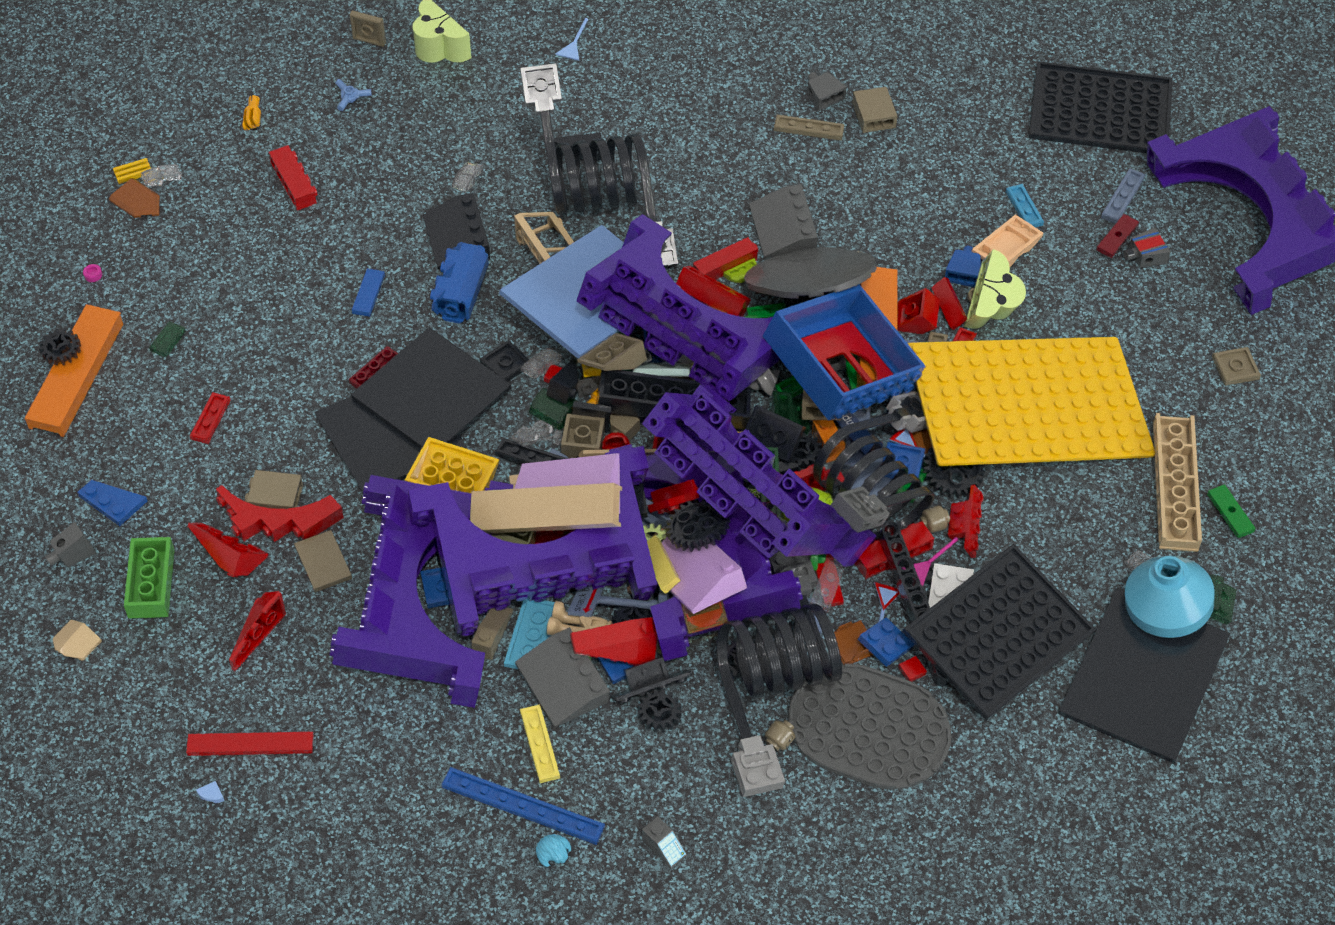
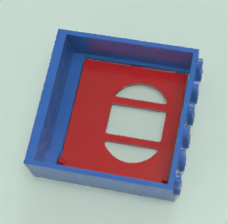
M860 284L776 311L763 334V338L772 347L828 421L834 418L839 419L848 413L853 414L861 408L866 409L877 402L882 403L886 399L901 393H909L914 389L915 382L922 376V372L926 367ZM851 353L862 357L872 366L876 375V381H872ZM841 354L844 355L865 381L866 385L849 390L827 362V359Z

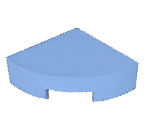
M216 781L196 789L198 796L203 800L213 803L224 801Z

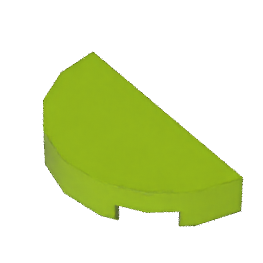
M753 258L725 271L724 277L735 283L745 282L746 272L757 265Z

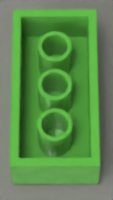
M171 537L131 538L124 608L128 618L169 617L175 551Z

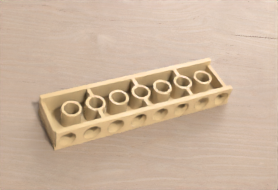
M1156 413L1153 422L1159 549L1198 552L1202 542L1195 418L1193 415L1190 418L1160 416V413Z
M615 483L472 491L470 521L487 534L621 527L619 522V499L622 486Z

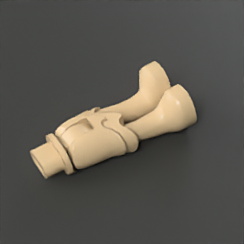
M556 601L552 617L548 621L547 635L552 636L569 627L572 632L612 624V621L596 616L568 615L564 604ZM566 624H576V625H580L581 627L571 626V625H566Z

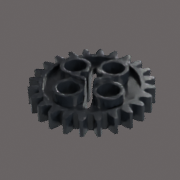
M931 447L924 457L925 460L922 464L924 466L922 473L926 474L924 479L931 480L928 486L935 485V492L939 489L942 490V496L947 492L949 498H951L952 494L959 498L960 493L966 497L968 492L970 493L971 485H976L978 488L979 483L983 481L982 476H984L985 471L982 469L985 464L965 465L970 469L964 468V465L939 466L936 462L934 450ZM937 467H941L944 471L938 470ZM952 479H957L959 483L954 482Z
M703 498L701 502L698 499L695 500V503L688 501L687 506L681 504V510L675 509V515H669L671 520L666 521L668 526L665 527L666 534L672 545L675 544L677 549L681 547L683 551L689 548L690 552H692L694 548L700 551L702 546L708 549V544L710 543L716 545L715 540H722L721 535L727 534L726 529H730L729 523L731 521L730 516L724 518Z

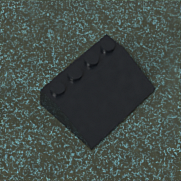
M474 192L455 196L423 214L437 269L441 268L442 261L446 259L447 248H454L459 242L483 246L488 254V259H490L489 242Z

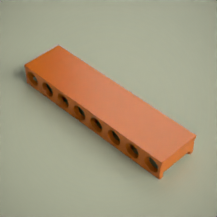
M877 267L876 271L871 273V277L860 283V285L897 330V269ZM857 356V362L873 382L876 381V375L872 366L865 359ZM857 373V387L866 385L865 381Z
M85 305L72 329L73 334H77L80 339L81 353H77L78 358L72 357L71 363L65 361V365L59 362L57 366H52L24 418L29 429L34 427L59 433L61 437L65 436L123 326L121 312Z

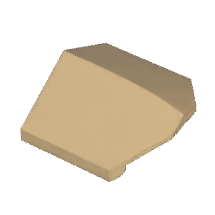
M70 620L53 638L56 651L64 656L78 658L79 660H84L102 642L88 626L75 620Z

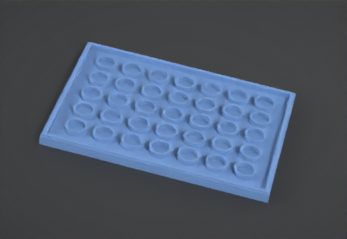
M601 225L501 288L499 294L575 357L580 358L613 334L620 332L598 317L603 303L590 311L576 302L586 272L621 249L624 242Z

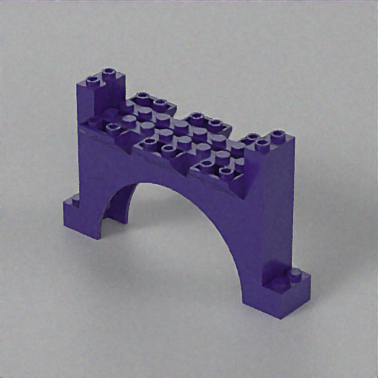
M1270 106L1179 145H1175V142L1172 139L1170 140L1167 134L1147 142V165L1163 188L1184 182L1202 181L1218 183L1243 193L1263 212L1269 224L1270 235L1256 255L1235 268L1243 282L1234 286L1233 290L1251 315L1271 307L1274 288L1335 262V225H1333L1335 212L1333 208H1329L1324 196L1320 195L1316 189L1310 193L1306 190L1307 174L1298 166L1295 157H1292L1289 152H1285L1282 156L1278 152V142L1280 141L1277 134L1279 115Z
M642 214L630 223L622 248L586 272L576 302L590 311L603 303L598 317L626 336H630L637 325L648 331L644 343L646 349L672 366L676 365L682 355H685L694 361L689 377L702 385H710L723 398L731 401L780 360L772 347L763 338V334L773 317L746 318L727 314L699 302L683 291L669 276L661 258L662 245L671 236L672 232Z
M700 384L692 395L667 392L663 395L642 423L654 436L666 437L654 453L682 479L698 467L708 475L707 479L697 490V493L724 518L730 516L740 507L745 509L751 517L739 532L766 557L771 558L778 551H781L786 557L831 554L844 567L853 566L875 539L876 535L869 529L859 533L853 530L850 524L843 517L839 516L831 505L819 500L820 495L791 469H788L784 475L776 471L772 467L775 455L748 430L745 429L741 435L738 434L731 423L732 416L729 414L734 413L736 409L710 385ZM708 444L713 448L714 451H710ZM721 455L729 465H732L743 478L754 485L757 491L766 496L770 502H761L721 466L716 458ZM777 506L790 519L789 522L772 512L771 509Z
M632 444L610 449L609 452L629 449L633 447ZM708 444L710 451H714L713 448ZM656 454L646 456L649 469L643 481L645 498L652 500V491L694 479L699 489L708 475L698 467L682 479ZM719 455L716 458L717 462L743 485L742 475ZM699 495L698 501L701 502L703 497ZM688 501L681 504L687 506ZM742 507L730 515V529H726L727 534L721 535L722 540L716 539L715 543L741 567L747 588L721 600L722 615L714 625L705 628L692 625L686 615L692 618L720 610L719 604L692 614L674 596L660 604L650 606L664 661L688 655L686 647L690 646L688 637L718 630L726 621H742L745 617L755 615L761 617L769 612L776 611L780 613L784 609L801 608L799 600H803L799 578L794 577L792 570L772 575L769 558L739 532L751 517Z
M644 446L605 453V455L619 454L620 486H622L619 514L621 527L576 529L564 537L546 543H512L482 531L460 510L454 500L448 482L408 490L407 504L412 525L417 524L421 526L432 521L457 635L468 636L473 634L474 631H477L478 614L486 613L487 610L493 608L495 610L506 609L513 599L523 601L529 598V601L534 600L535 603H539L549 597H554V599L563 598L568 594L569 589L574 587L575 589H583L586 587L590 588L592 585L593 590L597 588L604 589V586L610 585L612 587H619L626 582L627 578L633 599L647 600L653 596L658 584L633 485L640 484L645 480L649 469Z
M370 475L369 482H365L362 504L365 505V513L382 516L380 534L376 542L370 583L365 596L360 629L338 627L337 634H333L329 656L333 657L332 664L450 685L448 695L452 696L451 704L475 708L485 653L467 648L443 634L426 615L418 597L416 580L424 565L438 552L432 521H429L426 525H412L407 499L409 489L429 485ZM490 480L489 488L485 487L484 491L513 489V484ZM451 490L460 510L470 520L472 493Z

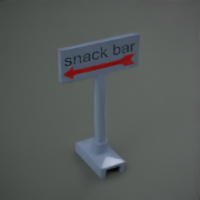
M591 585L590 588L586 587L577 590L568 610V615L592 617L598 603L626 607L635 606L650 609L651 611L650 606L671 599V592L669 591L665 594L661 590L659 600L643 601L601 596L603 589L597 588L593 590Z

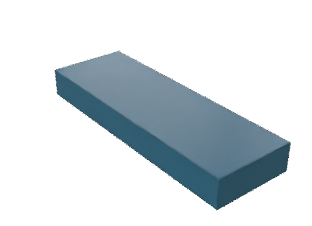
M1023 184L1006 188V194L1019 217L1035 228L1043 226L1044 221Z

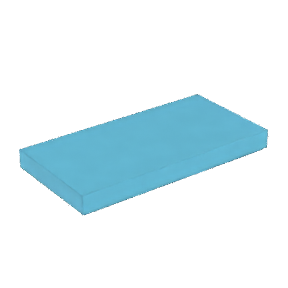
M529 598L523 600L504 661V667L518 669L515 661L550 637V635H547V625L549 618L552 617L555 602L545 600L535 603L534 600L529 601Z

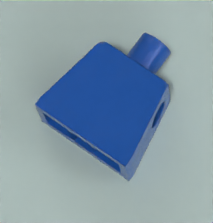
M965 246L963 250L954 251L945 273V277L949 279L950 283L975 287L981 267L980 254L972 252L973 247Z

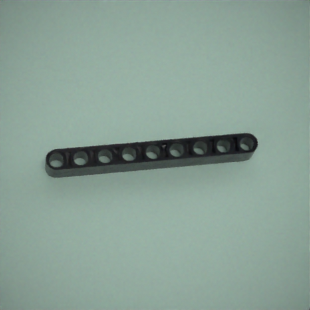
M887 521L882 525L879 541L909 619L913 622L926 612L930 606L899 526L893 521ZM898 566H903L906 570L900 569ZM906 583L911 584L913 587L906 586ZM912 601H917L920 605H916ZM924 655L934 683L941 687L947 686L950 682L940 675V671Z

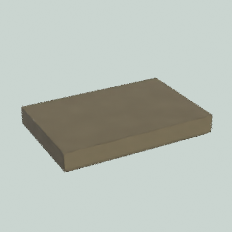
M331 530L294 543L314 592L352 579V575Z

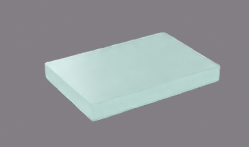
M646 363L633 369V372L658 376H689L691 364L676 363V365L672 366L669 363Z

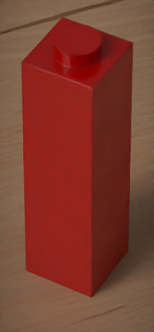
M747 237L693 262V268L717 280L723 277L724 272L753 258L757 261L758 247Z

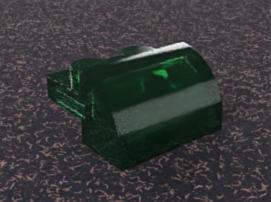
M542 388L533 399L529 413L555 429L560 430L565 426L567 414H572L573 402L577 400L574 398L567 404H564L547 396V389Z
M773 391V412L806 427L805 434L808 435L810 425L809 420L802 419V399L792 398L791 393Z
M1209 574L1214 586V608L1210 617L1228 625L1232 622L1237 589L1225 584L1224 577Z

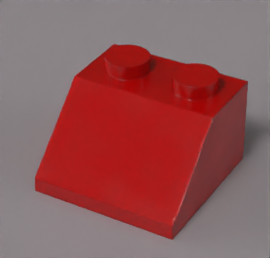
M924 288L899 300L897 303V331L924 334L937 328L940 299L927 288Z

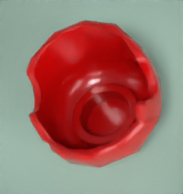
M612 432L604 437L602 450L630 445V441L623 433Z

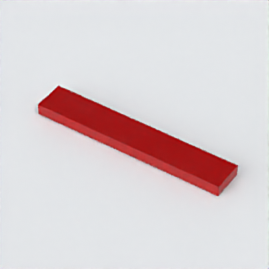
M313 732L188 734L186 753L187 756L313 753L314 734Z

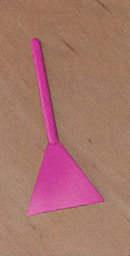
M957 537L928 561L914 564L922 587L931 563L958 541Z

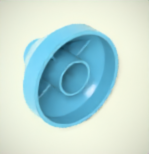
M1178 556L1152 558L1140 564L1130 574L1125 586L1126 610L1131 620L1147 633L1166 638L1185 636L1200 629L1210 618L1214 608L1213 582L1209 574L1200 565L1189 559Z

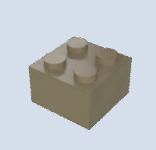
M567 414L561 442V453L570 459L579 457V453L583 450H602L605 418Z

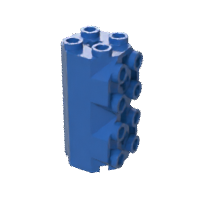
M459 242L454 248H447L446 259L442 261L440 268L443 275H437L436 287L431 290L430 299L433 300L432 311L437 315L438 313L442 314L443 320L458 324L462 323L465 318L466 320L470 319L489 265L488 254L483 246Z

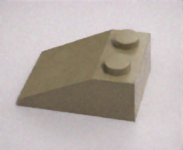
M615 333L577 360L578 363L610 371L635 369L645 362L647 358L642 340Z

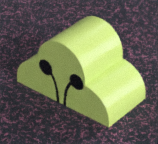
M423 0L419 5L420 17L413 23L415 53L417 57L425 62H438L444 58L452 62L469 60L471 58L469 33L432 0Z
M993 249L981 263L967 314L968 320L965 321L964 327L976 329L985 325L990 318L1004 319L1025 299L1026 289L1024 283L1019 277L1009 273L1010 266L1007 258L997 250Z

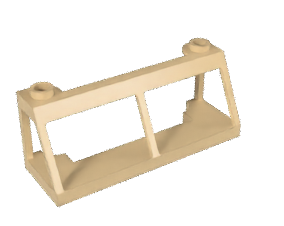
M554 212L519 213L514 215L517 242L519 245L527 244L539 264L550 258L548 252H560L566 247L544 248L535 234L554 227L568 245L574 243L563 227L562 220L557 218ZM547 216V224L532 230L524 217Z

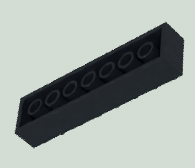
M601 370L597 404L611 406V413L647 418L666 392L692 395L700 383L694 380L623 370ZM745 388L731 401L725 399L736 409L734 413H729L732 416L731 423L736 431H744L750 419V388Z

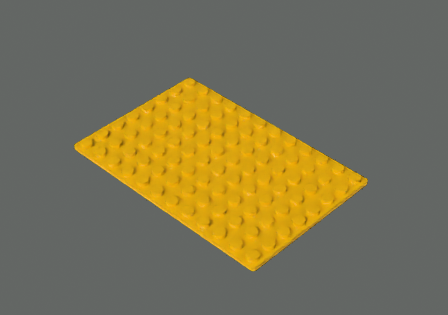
M1116 337L908 343L926 366L922 376L915 383L936 462L939 466L1153 458L1155 456V449L1119 340Z

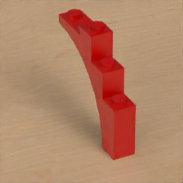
M223 485L216 488L217 503L220 507L227 509V514L232 522L231 530L236 537L240 536L243 541H246L260 531L266 537L270 536L274 542L293 531L297 538L301 537L302 540L318 535L344 518L342 507L332 495L301 507L272 509L245 502L231 494Z

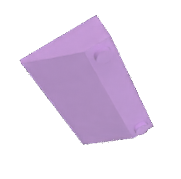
M619 454L525 463L521 466L514 489L615 483L620 486Z
M668 536L662 541V545L681 580L670 592L692 614L747 588L741 567L717 545L710 543L708 544V549L702 546L700 551L694 548L690 552L689 548L685 551L681 547L677 549L675 544H671Z

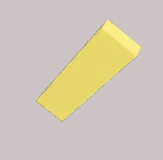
M654 535L647 541L656 580L660 589L666 594L681 580L660 539Z
M540 704L520 709L539 783L560 779Z

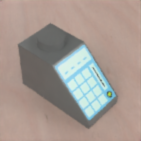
M658 816L642 829V841L670 869L687 856L672 829Z

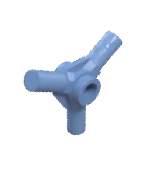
M341 79L335 82L341 89L342 100L337 106L339 111H343L348 103L354 102L359 97L372 96L371 89L358 90L353 86H346Z

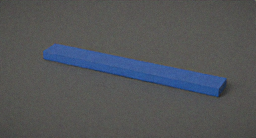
M450 767L442 782V788L595 845H597L605 828L604 823Z

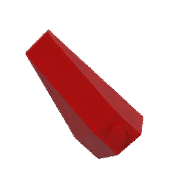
M188 523L189 529L211 557L231 577L248 576L268 557V553L252 544L247 546L239 543L240 539L223 535V531L207 524Z
M279 591L265 592L260 598L255 600L229 658L231 669L234 672L286 615L282 594Z
M653 617L634 619L570 633L575 654L595 658L602 657L611 659L610 661L627 662L630 665H638L655 659L657 632Z

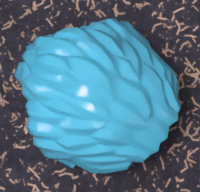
M555 834L541 838L536 847L537 857L544 867L550 866L548 863L550 860L557 864L565 863L568 859V853L571 851L569 841L565 837Z

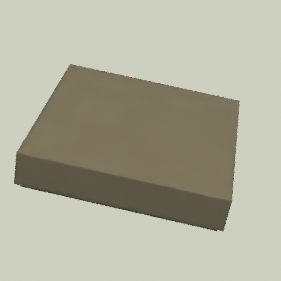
M352 10L350 21L353 39L384 47L386 39L383 18Z
M1248 347L1212 354V359L1225 386L1259 380L1261 377Z

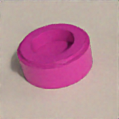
M91 264L84 268L83 275L86 281L96 282L101 279L102 271L100 266Z

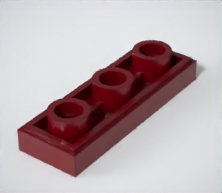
M1123 214L1099 243L1096 251L1113 258L1138 227L1139 221Z
M386 346L348 379L349 384L356 389L359 388L398 353L389 346Z

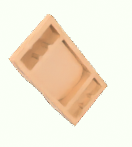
M1015 214L975 246L972 252L980 254V258L984 260L993 249L997 250L1007 258L1011 267L1018 257L1023 253L1029 252L1037 244L1044 233Z

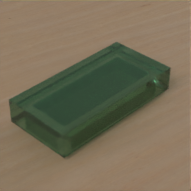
M169 321L149 347L150 351L167 357L186 332L185 327Z

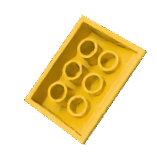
M428 437L405 481L429 486L448 482L450 490L467 493L484 491L485 487L489 488L490 480L493 481L499 459Z

